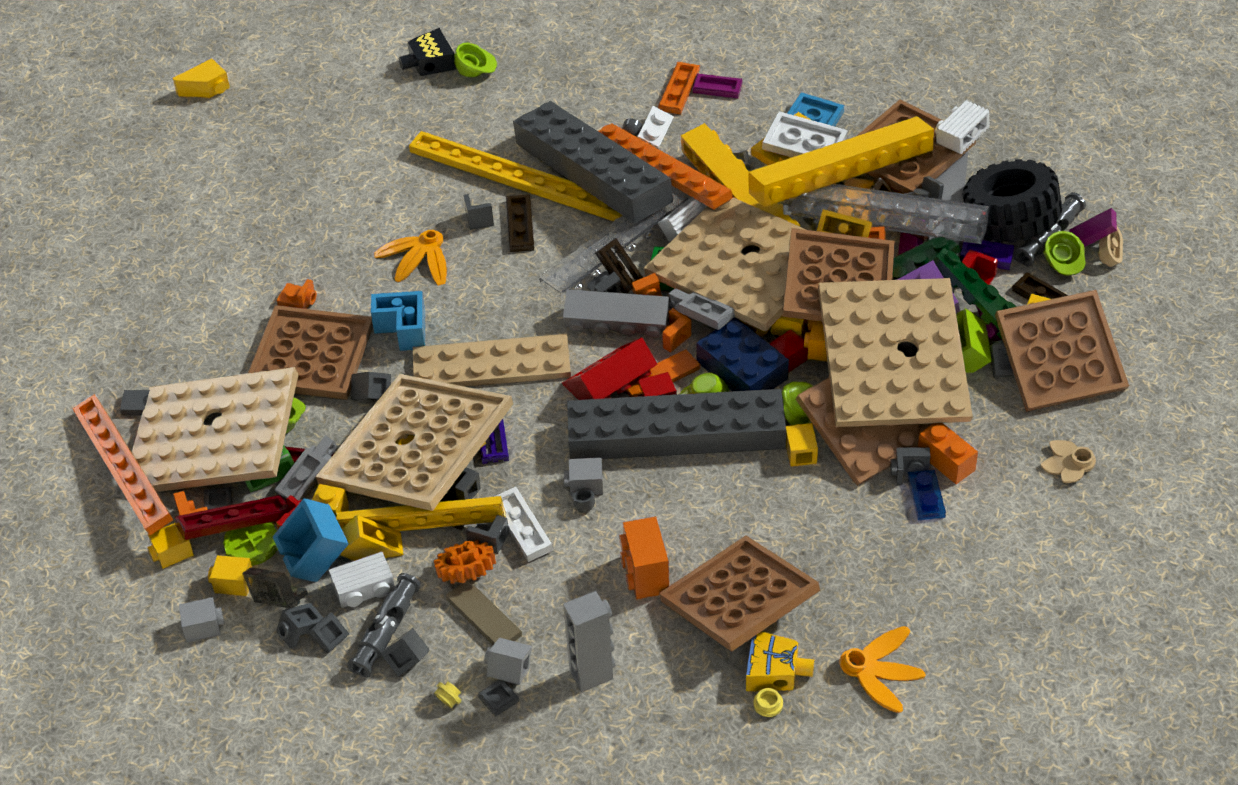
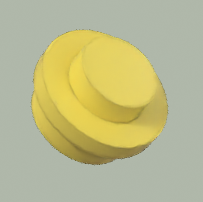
M447 681L445 685L441 682L436 685L438 689L434 692L435 696L447 706L453 708L455 704L459 705L462 700L458 697L461 692L453 684Z
M762 689L754 697V709L759 715L764 717L776 716L782 711L783 699L775 689Z

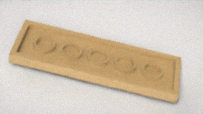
M567 334L413 347L414 377L464 387L570 378Z

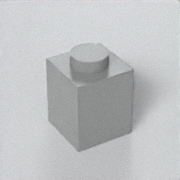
M602 458L569 459V470H564V486L570 487L571 496L575 491L583 488L592 490L594 495H603Z
M213 597L179 604L181 625L186 642L221 635L219 625L225 624L221 607L216 608Z
M498 638L492 647H488L485 654L484 663L488 665L487 676L520 685L530 669L532 646Z

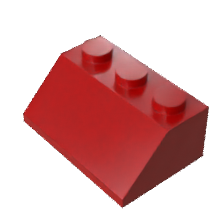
M641 337L618 347L561 384L578 400L607 399L615 391L620 394L631 387L630 382L635 378L639 381L651 375L650 369L658 364Z

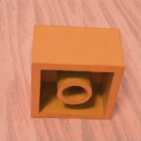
M654 516L623 522V534L619 535L622 550L620 552L622 567L626 568L628 573L626 574L628 590H634L636 600L658 596L661 591L669 587V561L657 518Z

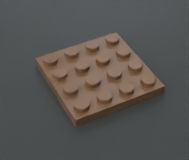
M899 99L857 136L916 116L934 129L932 151L866 173L875 179L881 177L889 186L905 194L914 192L915 189H922L924 177L930 176L936 179L972 148L976 144V140L968 149L966 148V151H963V154L937 144L935 128L941 119Z
M792 228L782 317L822 322L818 293L819 283L892 280L895 241Z
M1097 290L996 312L995 318L1026 412L1122 391L1129 387Z
M275 305L248 373L295 367L298 372L295 394L347 400L351 391L352 374H356L373 329L372 317Z
M830 378L823 380L796 397L798 404L857 486L889 468L891 459H896L897 448H918L919 433L933 424L836 427Z
M744 536L661 591L659 595L662 603L732 652L818 593L820 587L818 581L750 537Z

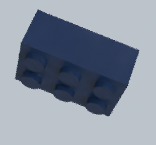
M735 317L721 329L714 330L696 342L698 363L709 373L716 374L723 379L732 392L775 389L788 380L789 359Z

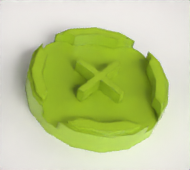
M269 522L227 531L223 541L226 555L250 558L252 566L264 563L278 549L273 539L277 530Z

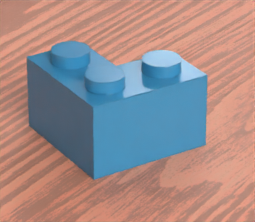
M422 291L371 294V317L374 334L397 332L400 351L413 350V347L425 346V305Z

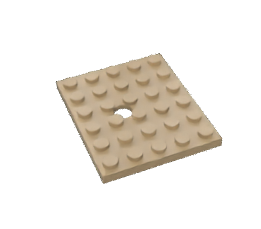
M732 198L714 210L707 206L644 267L645 275L648 276L655 273L659 282L674 289L676 288L687 294L695 292L726 304L734 309L735 318L766 332L783 314L791 229H806L736 198ZM749 245L760 248L758 253L750 252L746 255L741 253V250Z
M950 278L819 283L818 293L836 427L971 422L973 414ZM902 342H911L917 347L918 352L913 357H905L903 352L898 351L897 346Z
M295 367L149 387V395L141 416L132 454L155 491L160 492L277 477L298 379L297 370ZM215 412L222 414V416L213 420L212 425H204V420L210 414Z
M399 374L316 475L318 485L323 484L343 488L348 492L433 511L512 407V397ZM409 434L415 436L408 444L399 445L395 443L397 439L408 438Z

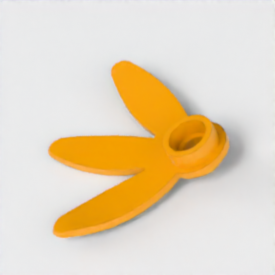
M430 229L422 232L419 237L399 238L383 245L374 252V258H384L409 250L397 267L395 274L396 282L405 280L419 265L425 254H427L429 270L435 283L438 286L446 283V261L440 248L443 243V235L439 231Z
M906 626L884 633L869 643L863 650L851 648L843 652L839 659L841 669L847 675L857 677L865 692L876 703L896 713L903 711V705L877 678L911 681L923 679L926 676L922 669L913 666L877 661L891 654L903 644L910 634V629Z

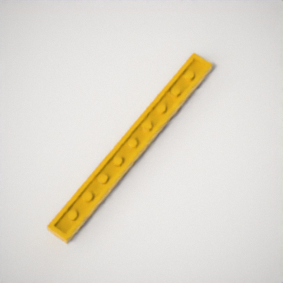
M420 131L409 145L410 153L621 224L625 218L572 181L423 131Z

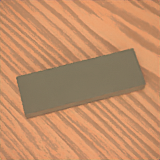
M468 579L465 583L460 584L446 594V600L492 645L495 644L498 638L516 641L522 636V631Z

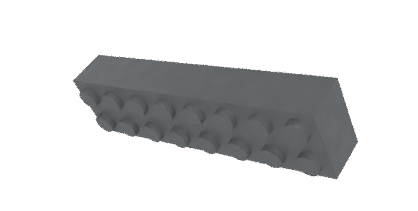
M551 101L544 103L513 121L516 143L521 148L636 224L673 202L671 178L555 103Z
M781 389L567 401L570 459H617L780 450L786 448V425Z

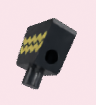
M440 28L409 40L407 43L409 54L398 58L402 70L415 67L420 76L456 70L454 62L455 53Z

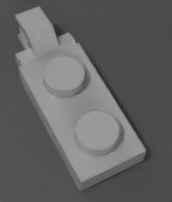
M676 288L669 293L670 306L675 308V310L717 330L721 329L735 317V309L717 300L709 299L695 292L687 294Z
M325 435L317 447L312 445L310 448H306L275 488L276 494L281 495L285 500L290 495L298 501L306 498L317 483L316 475L329 461L337 448L334 440Z

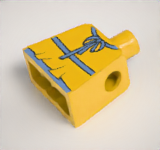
M761 631L751 638L746 673V691H760L765 688H772L776 691L794 690L795 675L813 677L815 659L798 658V642L796 640Z

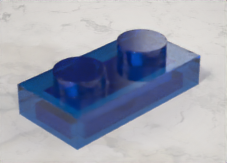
M935 469L908 472L907 478L917 519L945 518L946 510Z

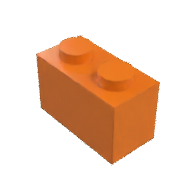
M933 423L919 433L918 448H930V464L953 483L958 484L976 470L978 451L945 424Z

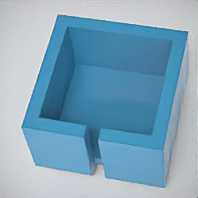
M305 498L302 499L273 536L280 554L284 555L283 561L290 576L312 582L319 581L349 544L330 505Z

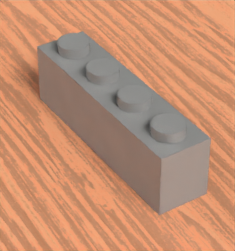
M567 289L563 320L565 327H569L572 331H583L586 328L594 329L598 333H608L609 330L620 331L624 335H634L635 332H640L650 337H659L668 326L670 302L669 297Z
M593 591L563 604L569 671L581 692L612 680L613 668L616 667L611 653L615 650L610 635L613 634V628L609 621V617H612V611L607 600L602 601L597 591Z

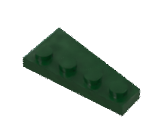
M942 233L894 257L892 280H897L934 260L944 247L948 251L958 254L961 252L959 245Z
M944 247L934 258L933 261L942 276L950 278L951 286L953 288L959 287L962 290L963 299L969 305H976L982 311L981 318L987 325L992 322L999 330L995 318L996 312L1017 306L1012 302L1006 301L994 286L984 282L979 277V274L974 269L968 268L963 264L954 252L948 251ZM999 330L996 335L1003 340Z

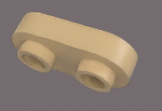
M1118 227L1117 231L1099 240L1098 257L1103 264L1109 267H1113L1123 260V237Z

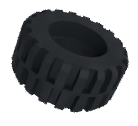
M1015 159V161L1011 162L1007 160L1001 161L1000 164H991L988 168H982L977 171L976 175H972L963 188L962 195L968 226L974 234L987 241L994 240L996 243L1009 241V243L1017 242L1016 240H1029L1032 236H1039L1045 230L1051 229L1054 223H1057L1062 213V201L1057 175L1049 166L1047 167L1041 162L1036 163L1034 160L1023 161L1022 159Z

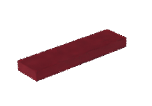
M277 495L176 516L175 525L183 539L188 540L278 521L285 513L291 510L282 496Z

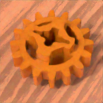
M479 540L474 542L465 541L461 545L456 543L454 547L445 548V553L437 554L438 559L434 560L437 577L442 578L443 582L450 580L451 584L455 582L465 583L467 579L474 581L476 577L485 576L486 570H493V564H496L492 545L488 546L487 542L480 544Z

